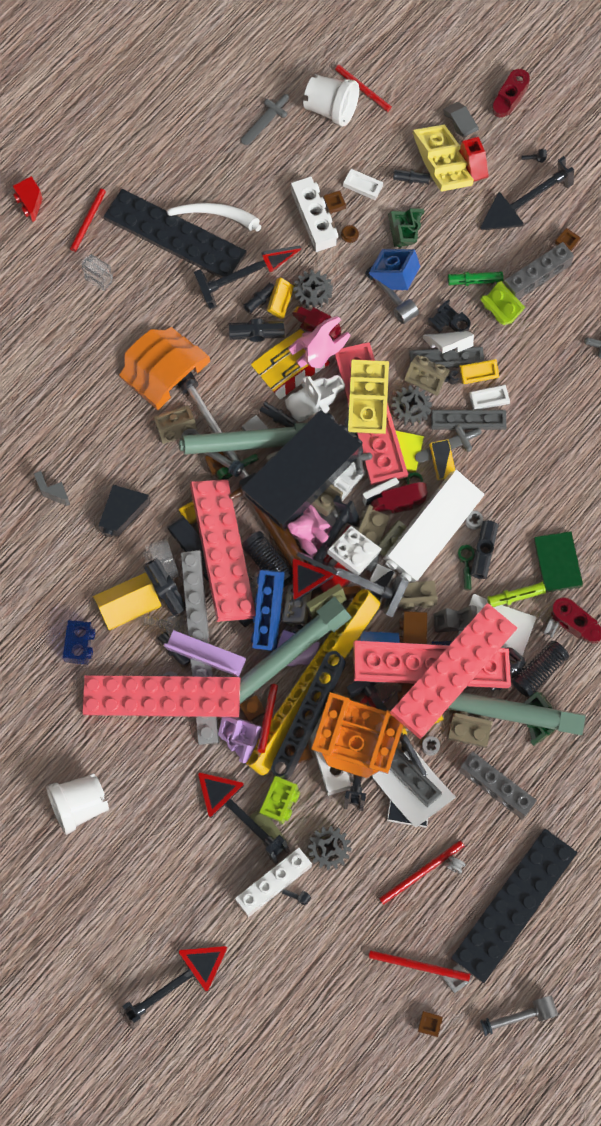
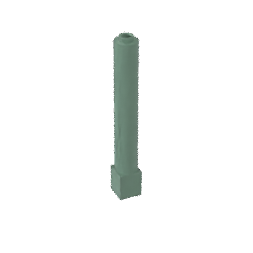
M307 423L295 424L294 427L184 435L182 440H179V450L183 451V454L186 455L283 447Z
M333 597L317 610L319 615L241 677L240 704L330 630L335 632L352 618L336 597Z
M464 692L448 707V710L555 729L577 735H583L586 714Z

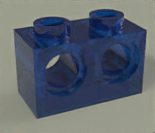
M68 620L63 651L65 663L88 665L89 659H92L93 647H91V640H95L96 629H93L91 622ZM79 630L86 631V634L84 636H76ZM81 648L84 650L81 655H74L76 649Z

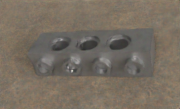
M562 242L505 279L504 285L519 300L571 266L574 255Z
M473 751L459 769L461 774L522 820L537 801Z

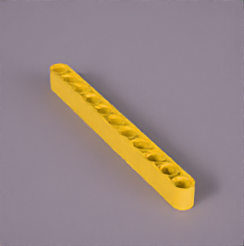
M363 589L356 594L346 609L352 618L335 632L331 631L271 720L265 753L257 751L260 738L258 739L246 764L259 775H265L270 771L272 763L325 655L330 651H337L345 659L352 649L354 641L358 640L378 610L380 601L367 589ZM335 657L331 660L332 666L338 664L339 657ZM330 675L323 677V684L330 681ZM320 692L314 695V702H316L319 696L321 695Z

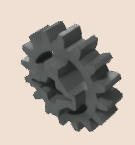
M313 270L310 271V274L304 271V276L298 275V281H294L293 293H295V300L300 299L299 304L305 303L307 309L310 305L316 308V305H319L322 308L323 302L328 304V298H332L333 286L331 285V279H327V274L321 276L319 270L316 274Z
M409 385V390L402 387V393L397 391L396 397L392 398L393 404L391 409L394 410L393 416H398V422L404 420V425L411 422V426H414L416 421L420 425L422 419L427 420V415L431 413L432 402H428L430 395L425 396L426 391L420 392L418 386L415 390L412 389L411 385ZM414 401L413 407L409 410L410 405Z
M330 826L329 831H326L322 827V833L315 831L316 838L310 837V841L313 844L308 845V849L313 851L309 853V857H315L313 864L319 862L320 869L325 865L327 871L330 870V866L338 870L337 864L344 866L343 859L349 860L350 858L346 852H351L352 848L347 847L351 841L345 840L346 833L339 834L340 828L333 831V827ZM324 836H331L329 839L326 840L321 839ZM338 839L343 845V850L338 847ZM333 842V850L326 856L325 846H329ZM316 847L322 851L321 858L317 854ZM332 857L338 858L335 861H328Z

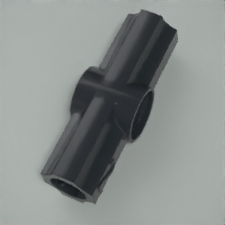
M255 318L248 322L229 323L230 340L249 339L252 342H261L265 338H285L284 321H264L263 319Z
M482 521L470 574L474 578L487 579L499 526L495 521ZM487 547L489 552L484 553L480 548Z
M158 558L147 562L143 567L154 583L153 586L161 599H164L173 616L183 612L186 609V604L177 591L178 588L174 581L164 570Z

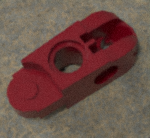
M515 69L509 74L492 105L493 114L496 117L500 118L508 116V114L510 115L521 101L529 87L530 75L527 71ZM518 76L522 77L523 80L518 81Z
M297 306L292 312L293 316L302 322L300 328L313 332L325 320L332 318L330 315L314 307L309 311ZM339 323L329 332L332 341L341 336Z
M424 482L401 486L381 492L382 497L372 501L371 505L375 511L391 510L392 514L412 510L413 507L420 506L425 502L428 490Z
M562 597L554 602L551 616L555 622H559L562 628L578 639L582 638L589 644H596L601 641V626L596 619L569 598ZM562 607L567 612H562L560 608ZM574 620H581L583 626H577Z

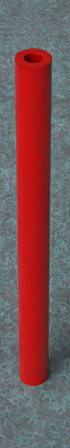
M460 840L381 896L379 898L380 902L384 905L447 860L449 856L454 855L465 847Z
M370 950L369 953L370 959L469 982L471 973Z

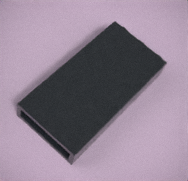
M320 410L241 488L243 495L285 531L288 528V524L294 522L363 453V443L357 436L353 437L350 435L348 429L343 424H337L330 413H324Z

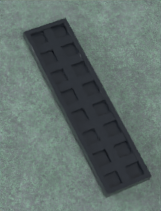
M124 189L120 190L104 215V220L219 278L236 272L247 254L246 250L176 215L169 216L166 210Z
M545 828L453 954L451 960L484 984L578 852Z

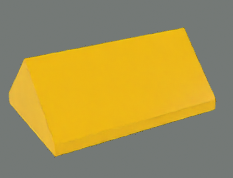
M146 572L93 596L108 630L162 607Z

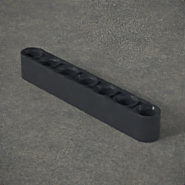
M182 515L169 524L167 529L184 552L201 551L203 576L209 582L201 538ZM253 619L238 621L246 628L253 622Z
M330 651L325 655L272 763V772L279 778L288 779L292 776L325 709L329 693L333 692L345 668L346 661L337 651ZM335 657H339L338 664L332 666L331 660ZM330 675V681L323 684V677ZM320 692L322 695L321 699L314 702V695ZM312 710V717L306 720V712ZM303 728V736L297 738L296 732L298 729ZM291 746H294L295 753L291 756H288V749ZM285 764L286 771L280 774L279 767Z

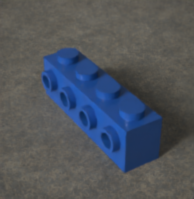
M260 570L258 574V593L255 597V604H257L256 615L253 617L255 626L251 638L252 648L275 650L277 648L284 572Z

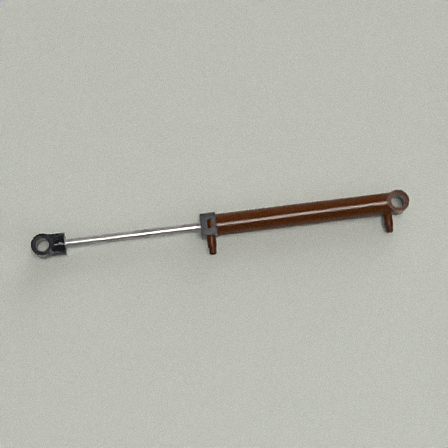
M190 371L177 383L183 394L189 393L212 431L214 433H222L197 393L198 382ZM225 451L232 462L235 460L240 462L234 451ZM243 468L240 474L242 480L239 481V489L229 494L230 499L233 500L243 495L241 488L256 474L255 472L248 475ZM251 503L291 570L293 571V559L310 564L308 561L296 556L298 552L303 553L290 530L287 528L283 531ZM320 587L312 591L311 600L324 593ZM312 617L307 620V624L313 619Z

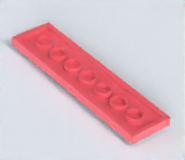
M370 342L341 348L334 354L340 377L345 383L344 391L348 405L350 400L352 360L375 361ZM387 403L386 434L357 433L358 438L363 443V453L372 454L371 460L364 461L371 485L384 483L393 478L401 479L408 477Z
M229 481L191 482L190 488L217 622L253 619L256 611L233 501L229 497V494H231Z
M487 603L391 710L390 714L421 739L512 636L517 627Z
M354 641V681L415 684L449 646ZM500 648L468 686L509 688L511 686L509 649Z
M85 675L83 715L239 717L241 678Z

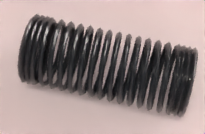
M257 531L245 539L242 547L260 570L274 569L273 571L284 572L283 587L293 580V572L286 566L280 555L276 553V550L264 537L262 531Z
M551 640L535 656V659H532L523 668V671L521 670L512 679L513 685L521 694L531 697L540 688V685H543L545 680H548L552 673H555L557 668L559 669V666H562L564 661L569 659V653L560 643Z

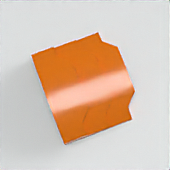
M173 327L166 330L151 329L125 352V367L119 374V377L155 409L159 410L171 399L169 391L192 370L198 374L211 361L210 357L197 345L192 344Z
M330 692L312 750L322 753L329 767L364 778H368L377 772L388 774L404 725L392 716L389 710L386 712Z

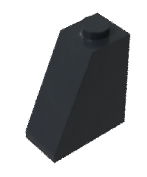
M113 485L98 525L100 532L107 537H119L149 506V495Z

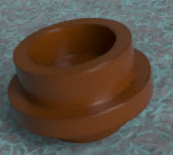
M348 225L342 229L341 238L347 243H353L359 238V231L355 226Z

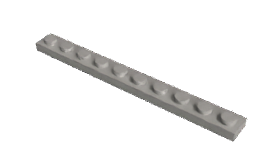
M201 551L181 553L188 635L210 644ZM191 659L192 677H213L211 666ZM196 717L198 744L219 743L217 717Z

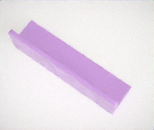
M174 630L168 644L164 643L163 645L167 650L239 677L246 658Z

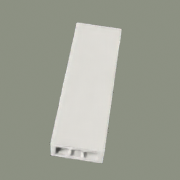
M459 471L451 472L383 557L386 565L392 570L396 569L401 574L400 577L406 581H418L485 494Z

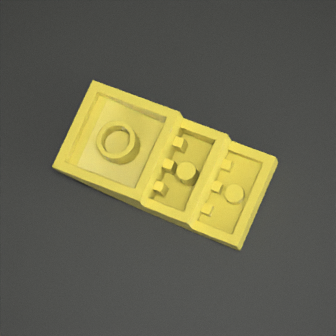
M445 124L413 130L419 152L440 191L473 185L474 179L466 170L467 162L459 153L460 145Z
M352 360L349 432L386 434L389 361Z

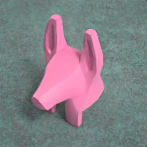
M338 316L325 320L313 332L307 331L303 333V336L288 348L292 355L302 348L305 349L306 353L296 361L301 368L306 364L311 367L321 368L330 356L343 348L350 337L348 332L333 341L329 336V332L341 320Z
M310 505L303 512L304 515L288 524V529L299 540L301 547L310 556L314 557L318 552L317 549H320L322 544L328 539L332 526L320 517L315 507Z

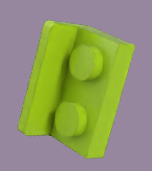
M502 281L498 282L488 295L482 296L480 299L484 303V307L491 311L495 319L503 325L513 323L525 309V306Z
M275 776L259 813L284 825L285 820L289 821L292 810L290 808L292 803H296L300 795L297 784Z

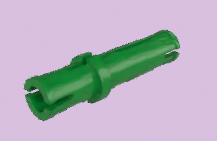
M503 271L448 274V286L498 283L504 280Z

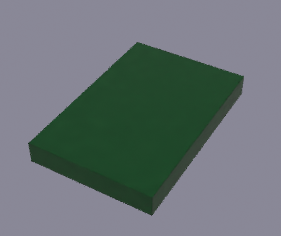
M572 531L534 537L540 573L546 593L583 587Z

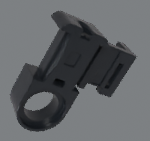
M450 300L445 301L438 308L437 314L428 319V324L438 333L443 331L442 328L445 325H449L455 332L469 331L471 325L470 319L463 312L458 314L449 306ZM464 321L467 327L461 329L457 326V323Z

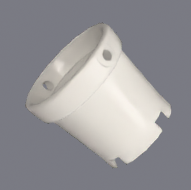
M315 74V77H311L305 90L304 95L308 96V102L303 101L304 108L331 119L341 127L346 126L357 106L359 85L355 80L347 79L343 81Z
M94 773L62 784H49L46 787L53 811L61 829L66 835L76 830L78 825L109 811L107 801L103 802L104 791Z

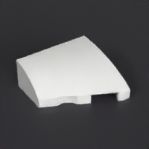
M469 331L425 334L423 339L431 348L437 347L441 353L452 349L460 352L473 346L474 335Z

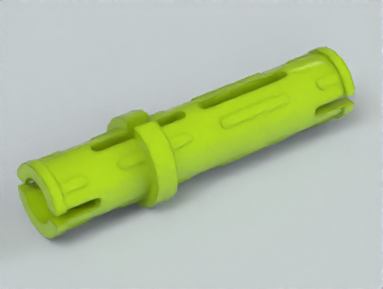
M543 582L512 591L505 590L503 593L494 596H488L487 602L492 607L504 604L511 605L515 601L546 594Z

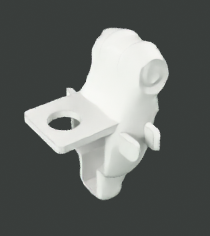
M338 375L329 379L319 378L314 381L310 376H306L301 383L303 388L291 394L285 400L286 408L291 412L292 418L298 422L308 419L320 410L327 413L329 411L328 406L335 400L336 395L345 389V383Z

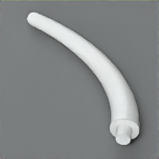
M195 203L173 207L167 211L169 216L184 213L216 214L233 219L250 231H259L261 229L257 217L242 209L224 204Z

